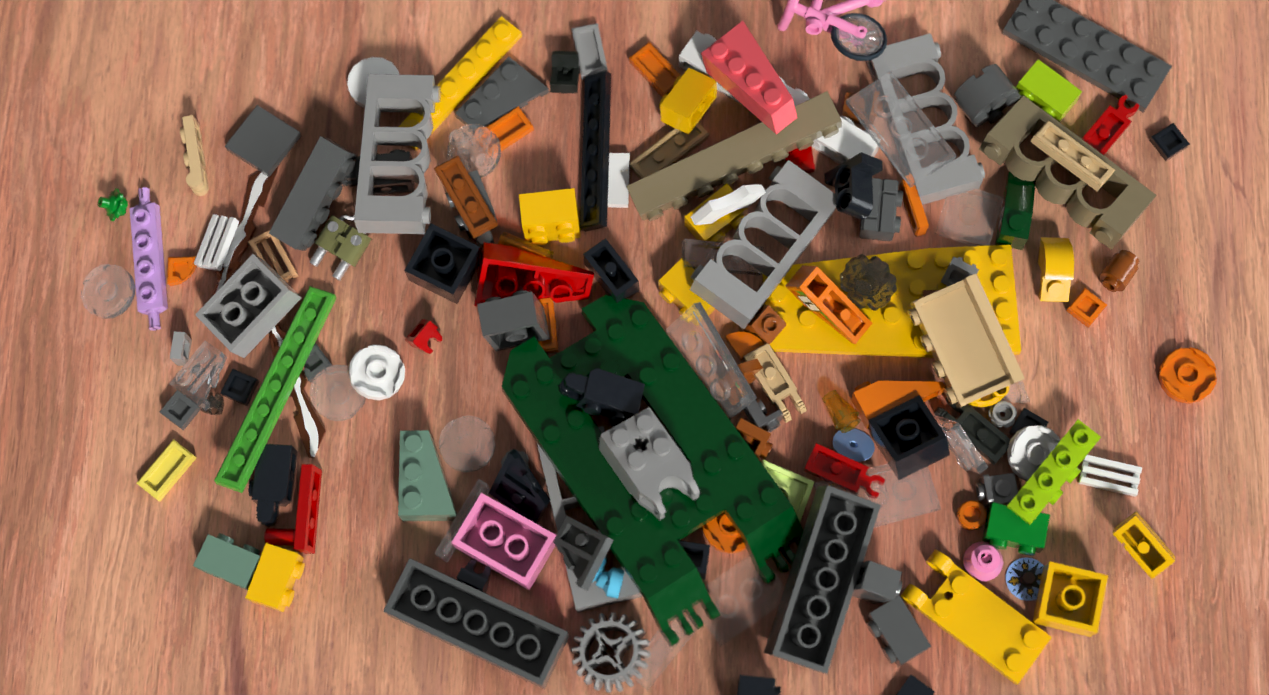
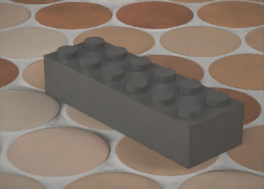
M828 485L817 487L765 646V654L816 672L828 673L878 517L880 504Z
M410 558L383 610L388 616L543 689H545L569 639L567 631Z

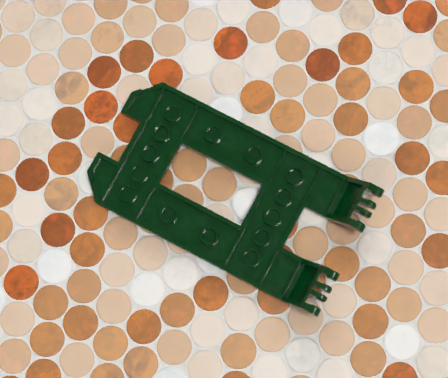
M604 295L582 308V315L594 332L549 358L535 337L510 350L501 388L599 533L614 540L610 546L611 551L643 596L660 633L672 647L679 642L678 635L669 625V622L675 618L684 634L689 636L694 631L683 613L686 612L697 629L703 627L704 624L701 617L693 609L697 604H701L710 620L720 616V612L711 600L696 566L678 541L722 513H725L741 535L756 571L763 581L769 584L775 580V574L767 566L765 560L772 557L781 573L788 572L789 567L779 551L782 552L783 556L792 566L795 554L791 551L789 545L793 542L797 546L799 545L803 529L792 504L645 303L630 299H622L616 303L612 296ZM598 368L645 384L642 398L690 463L693 479L700 490L699 497L692 500L676 488L663 489L660 492V496L666 512L664 514L665 517L661 520L641 506L634 496L630 495L600 452L599 443L602 432L593 419L582 408L576 407L577 400L568 398L559 392L558 385L566 378V375L568 373H575L576 375L586 376L590 371Z

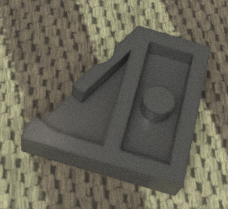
M566 516L553 542L558 551L563 554L567 568L572 570L578 580L576 581L577 586L588 591L614 540Z

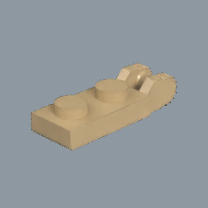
M766 343L743 357L745 362L758 359L763 368L754 376L771 404L775 405L777 411L781 409L784 422L787 423L792 420L789 410L782 402L788 396H790L795 409L800 414L807 411L805 404L797 393L795 384L769 344Z

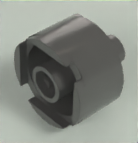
M997 64L981 69L984 74L977 78L975 75H972L954 94L956 97L954 100L976 127L983 125L986 121H989L990 124L995 123L1004 115L1002 110L1007 106L1013 105L1021 98L1018 90Z

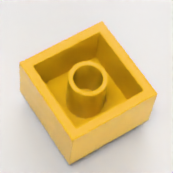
M575 188L519 194L521 222L526 244L531 243L534 246H542L547 244L548 241L559 240L561 243L573 242L575 238H581Z
M1049 561L1043 566L1032 623L1087 637L1097 634L1108 575Z

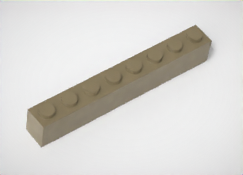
M828 91L795 106L797 119L777 135L761 122L626 186L642 220H656L664 215L663 211L669 208L679 209L689 203L688 199L697 195L699 198L707 196L714 191V187L722 183L723 185H730L739 179L738 176L743 173L753 174L764 167L763 164L771 160L778 162L785 159L789 155L788 152L796 148L804 150L813 145V140L822 136L829 138L837 134L839 128L842 127V120Z

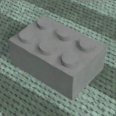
M252 254L195 315L230 352L245 358L302 297L267 262Z

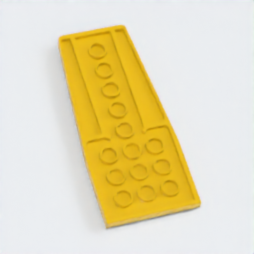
M1011 245L925 248L794 264L764 303V305H769L786 322L785 328L769 345L774 352L934 358L931 351L926 352L922 345L920 336L923 333L919 325L914 326L910 319L908 310L911 307L909 304L912 301L919 300L923 290H941L948 287L941 283V280L953 257L963 258L962 261L969 265L975 264L976 268L979 269L977 276L1014 355H1019L1021 353ZM802 265L818 266L873 323L856 344H852L805 307L785 287ZM764 274L762 275L763 283H764V282L766 281V279L768 278V277H767L766 275H764Z

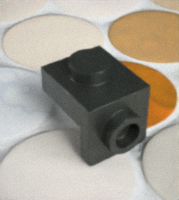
M553 51L550 93H577L579 53L576 51Z

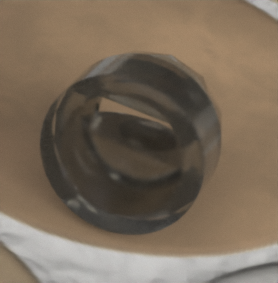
M209 392L203 397L200 406L202 412L210 415H221L223 413L224 399L219 393H216L213 397V393Z

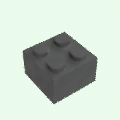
M526 290L517 291L510 297H491L486 299L485 303L477 304L482 336L495 351L517 347L532 337H535L538 342L550 339L545 309L533 292Z

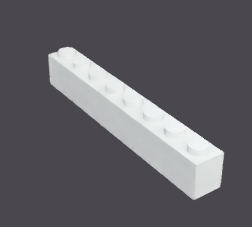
M696 31L679 55V67L685 71L691 68L712 78L706 72L701 53L717 40L709 34L703 35ZM780 77L792 96L795 106L810 99L804 91L798 88H791ZM717 82L718 91L740 103ZM841 116L842 127L839 128L837 134L829 138L822 136L813 140L814 144L811 145L812 148L842 164L861 152L874 157L878 152L881 141L871 131H863L856 127L852 120Z

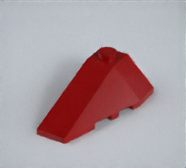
M483 242L474 306L485 303V300L488 298H506L522 290L533 292L537 299L551 298L555 303L589 299L594 272L512 246Z

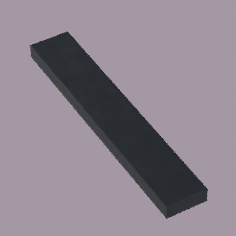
M607 71L586 76L584 81L580 230L585 232L607 227L611 73Z

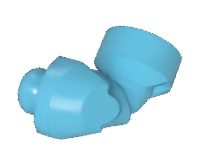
M605 557L593 582L596 581V586L603 589L606 596L618 599L625 570L613 567L608 572L605 571Z

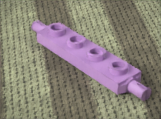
M143 187L138 189L139 204L130 208L137 311L148 315L149 330H160L159 314L168 309L160 206L155 202H150V189Z

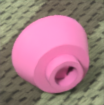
M977 542L966 550L963 564L966 572L974 579L990 581L1001 572L1003 557L999 549L988 542Z

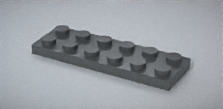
M1022 0L1002 32L1005 36L1112 96L1120 99L1123 95H1127L1125 103L1132 107L1138 103V110L1143 113L1172 68L1168 63L1054 0Z

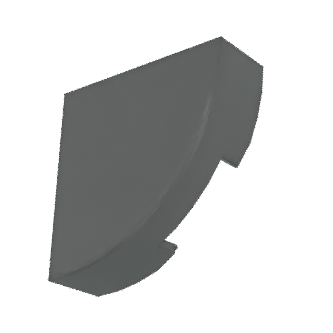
M316 343L304 365V372L310 383L333 367Z

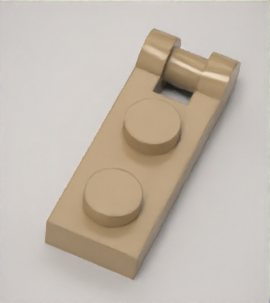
M193 115L182 117L183 127L180 128V136L183 144L186 143L187 152L183 153L186 167L190 168L186 182L195 195L203 196L208 192L209 185L200 125Z

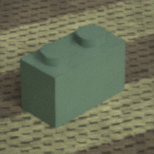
M221 533L218 534L217 538L208 534L193 566L205 573L248 590L261 557L259 556L260 550L244 544L243 548L233 545L234 539Z

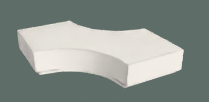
M762 184L742 185L726 196L709 200L692 214L691 219L694 225L713 224L721 217L733 211L749 207L766 192Z

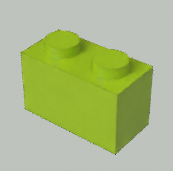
M1039 59L1018 82L1016 87L1021 98L1025 96L1058 122L1075 105L1082 93L1080 89Z

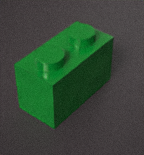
M992 502L987 510L982 541L989 542L990 545L998 549H1006L1008 546L1018 548V553L1034 556L1035 553H1040L1045 548L1050 514L1040 513L1029 525L1011 511L1007 505Z

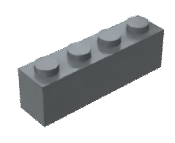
M320 136L269 234L296 250L306 251L307 248H310L316 240V231L319 225L323 224L329 216L330 210L328 208L342 191L343 187L341 184L346 175L348 176L353 171L356 163L354 160L357 154L331 139Z

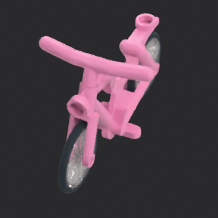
M788 0L779 20L778 29L780 31L787 30L795 13L806 20L807 33L817 35L821 33L822 28L830 33L834 46L844 56L857 61L873 60L884 52L887 45V36L880 23L874 18L861 13L837 16L865 5L877 7L886 0H847L820 10L823 0H812L809 7L798 3L799 0Z

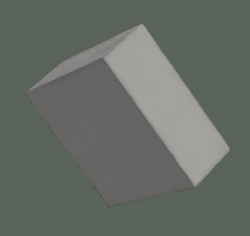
M174 331L170 359L177 366H188L192 339L185 332Z

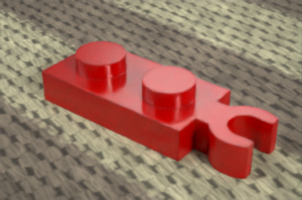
M1123 95L1119 99L1116 109L1109 106L1082 138V140L1102 155H1105L1130 126L1132 121L1128 118L1134 116L1139 108L1138 103L1131 109L1124 106L1127 95Z
M817 443L804 468L805 472L855 495L859 488H862L866 495L873 499H877L879 493L871 489V484L876 482L883 485L885 479L879 475H866L868 466Z

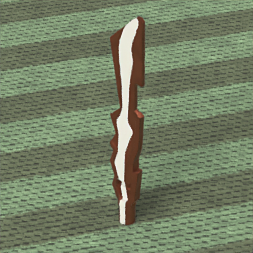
M278 168L275 169L270 177L262 172L249 177L241 221H239L221 271L216 270L217 285L213 295L240 268L242 264L239 262L240 258L247 250L248 241L251 240L256 229L253 224L259 206H265Z
M279 322L269 333L274 358L286 335L282 331ZM300 373L289 397L293 398L299 414L293 417L309 458H314L326 430L303 392L308 380Z

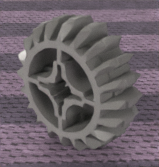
M614 612L610 614L609 621H607L604 614H599V623L596 624L592 618L588 620L592 626L589 630L584 626L580 627V631L584 634L583 638L579 636L574 637V641L580 644V647H573L571 649L573 654L580 655L572 660L574 666H581L576 673L580 677L586 675L584 683L590 685L594 682V689L597 691L604 684L605 691L611 693L613 684H615L617 690L621 692L623 691L622 682L624 681L632 687L634 683L630 678L633 675L638 679L643 677L638 668L647 669L649 666L645 661H642V658L651 657V653L642 649L648 647L650 642L648 639H641L646 634L642 628L636 630L638 623L635 620L628 623L627 615L623 614L617 622L618 618ZM621 631L628 636L623 639L620 637L616 640H610L604 632ZM597 639L599 649L592 655L593 659L589 661L590 647L593 641ZM604 642H606L609 645V647H612L614 650L617 649V651L614 652L616 653L615 658L617 659L618 663H616L613 660V658H610L608 655L605 656V654L608 653L606 652L607 647L604 644ZM633 644V656L626 667L623 662V656L630 650L629 646ZM606 665H612L618 673L603 675L597 673L594 669L598 666L602 668Z

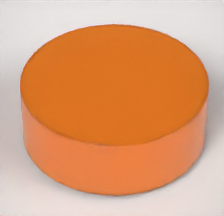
M968 500L962 503L956 514L959 525L967 530L980 528L987 517L985 507L975 500Z

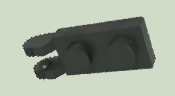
M946 397L948 405L961 413L960 417L956 420L941 407H937L934 411L935 415L943 423L950 426L954 433L995 465L1007 451L1011 439L970 405L957 408L955 403L951 405Z

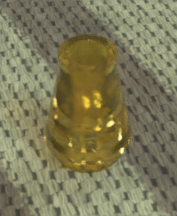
M836 390L830 391L822 398L835 429H840L842 433H846L854 429L861 422V419L858 417L859 412L843 399Z

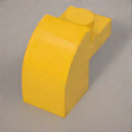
M1041 237L1038 265L1041 269L1039 299L1040 301L1069 302L1070 284L1074 278V252L1069 238Z

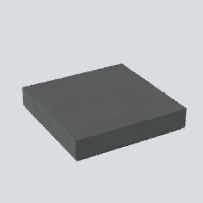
M257 105L227 142L225 148L270 177L302 135L298 130Z

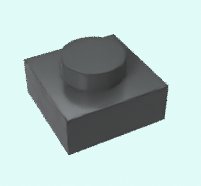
M177 390L161 409L160 413L184 431L201 408Z

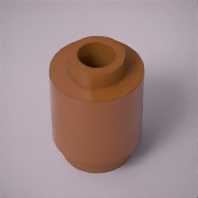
M1121 250L1119 253L1114 254L1100 274L1102 285L1111 292L1124 291L1138 271V264L1140 262L1138 257L1127 250Z

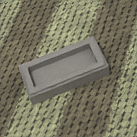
M598 23L572 28L575 49L579 53V68L582 80H585L586 76L602 71L608 72Z

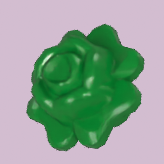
M115 188L107 198L100 197L98 199V207L105 208L106 215L109 216L110 221L114 222L116 218L126 214L128 201L126 197H123V193H120V190Z

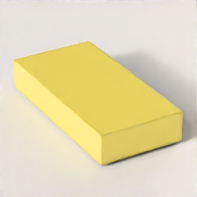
M173 439L137 481V484L160 502L197 457Z

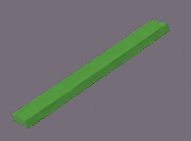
M309 287L214 480L217 485L243 493L337 299L335 294Z

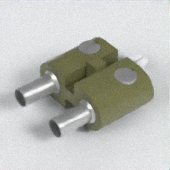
M331 215L315 241L318 248L309 263L318 267L326 252L341 259V262L332 276L339 281L350 265L353 267L357 265L372 240L365 235L366 233H358L357 229L343 222L344 219L354 220V216L343 215L338 219Z

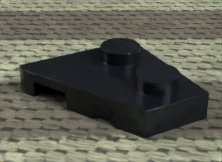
M515 449L510 451L488 494L511 510L537 524L550 499L518 451Z

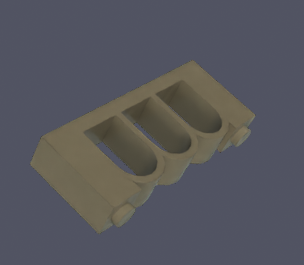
M1025 96L991 129L979 148L988 158L994 160L1000 166L1005 161L1007 169L1013 176L1025 181L1036 180L1038 193L1045 200L1059 205L1067 204L1068 214L1075 223L1083 227L1092 228L1089 233L1111 250L1157 196ZM1049 120L1115 169L1102 188L1114 196L1116 200L1112 205L1104 209L1090 206L1082 196V190L1087 185L1085 182L1080 180L1074 185H1065L1058 182L1050 171V168L1056 162L1053 158L1049 156L1044 161H1032L1021 153L1019 145L1029 134L1034 136Z

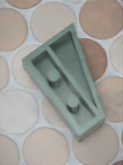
M429 430L400 431L398 516L403 522L460 521L434 439Z

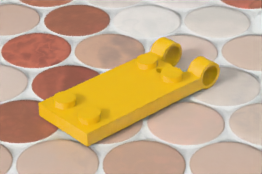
M934 550L926 560V563L946 578L931 599L912 584L906 587L900 595L901 598L1015 685L1019 684L1052 637L955 565L944 553ZM945 592H950L952 599H946L944 596Z

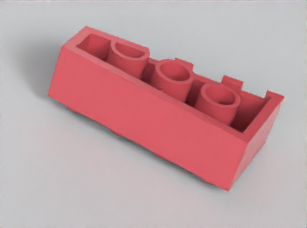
M741 21L701 53L706 72L776 135L797 119L792 96L744 21Z

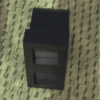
M861 152L824 173L825 184L835 187V205L839 212L861 220L866 219L870 215L873 208L872 176L883 170L882 160Z

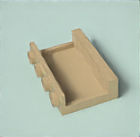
M976 273L909 304L911 307L908 310L910 319L914 326L919 325L923 333L920 336V340L926 352L931 351L935 362L932 363L933 369L938 378L943 377L947 385L944 392L951 405L955 403L956 407L960 408L1025 379Z

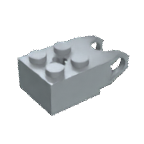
M650 407L600 435L599 450L630 495L632 494L641 506L652 512L659 520L665 517L664 514L666 512L660 496V492L663 489L676 488L692 500L699 497L700 490L693 479L690 463Z

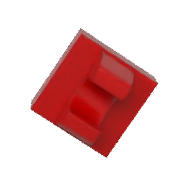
M421 319L406 337L405 341L412 347L431 354L433 350L428 346V340L434 338L437 342H441L443 338L437 331L438 327L430 320Z

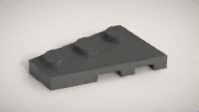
M508 57L456 111L455 116L474 133H478L517 106L521 109L527 106L531 100L539 96H545L549 93V88Z

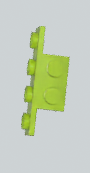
M1078 419L1007 507L1031 525L1048 502L1054 505L1064 492L1060 488L1065 481L1071 484L1081 472L1077 468L1078 465L1099 441L1101 436Z

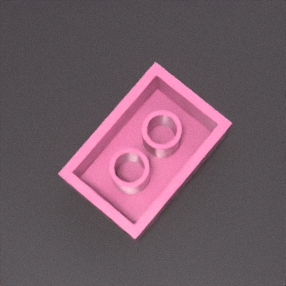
M481 493L451 543L457 550L530 590L555 548L553 541L556 535Z

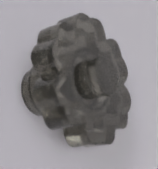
M860 254L857 257L851 258L845 266L846 269L840 274L841 289L848 292L847 297L860 309L868 306L871 310L876 311L879 308L885 307L897 290L896 277L890 273L889 265L877 256L868 259L865 255Z

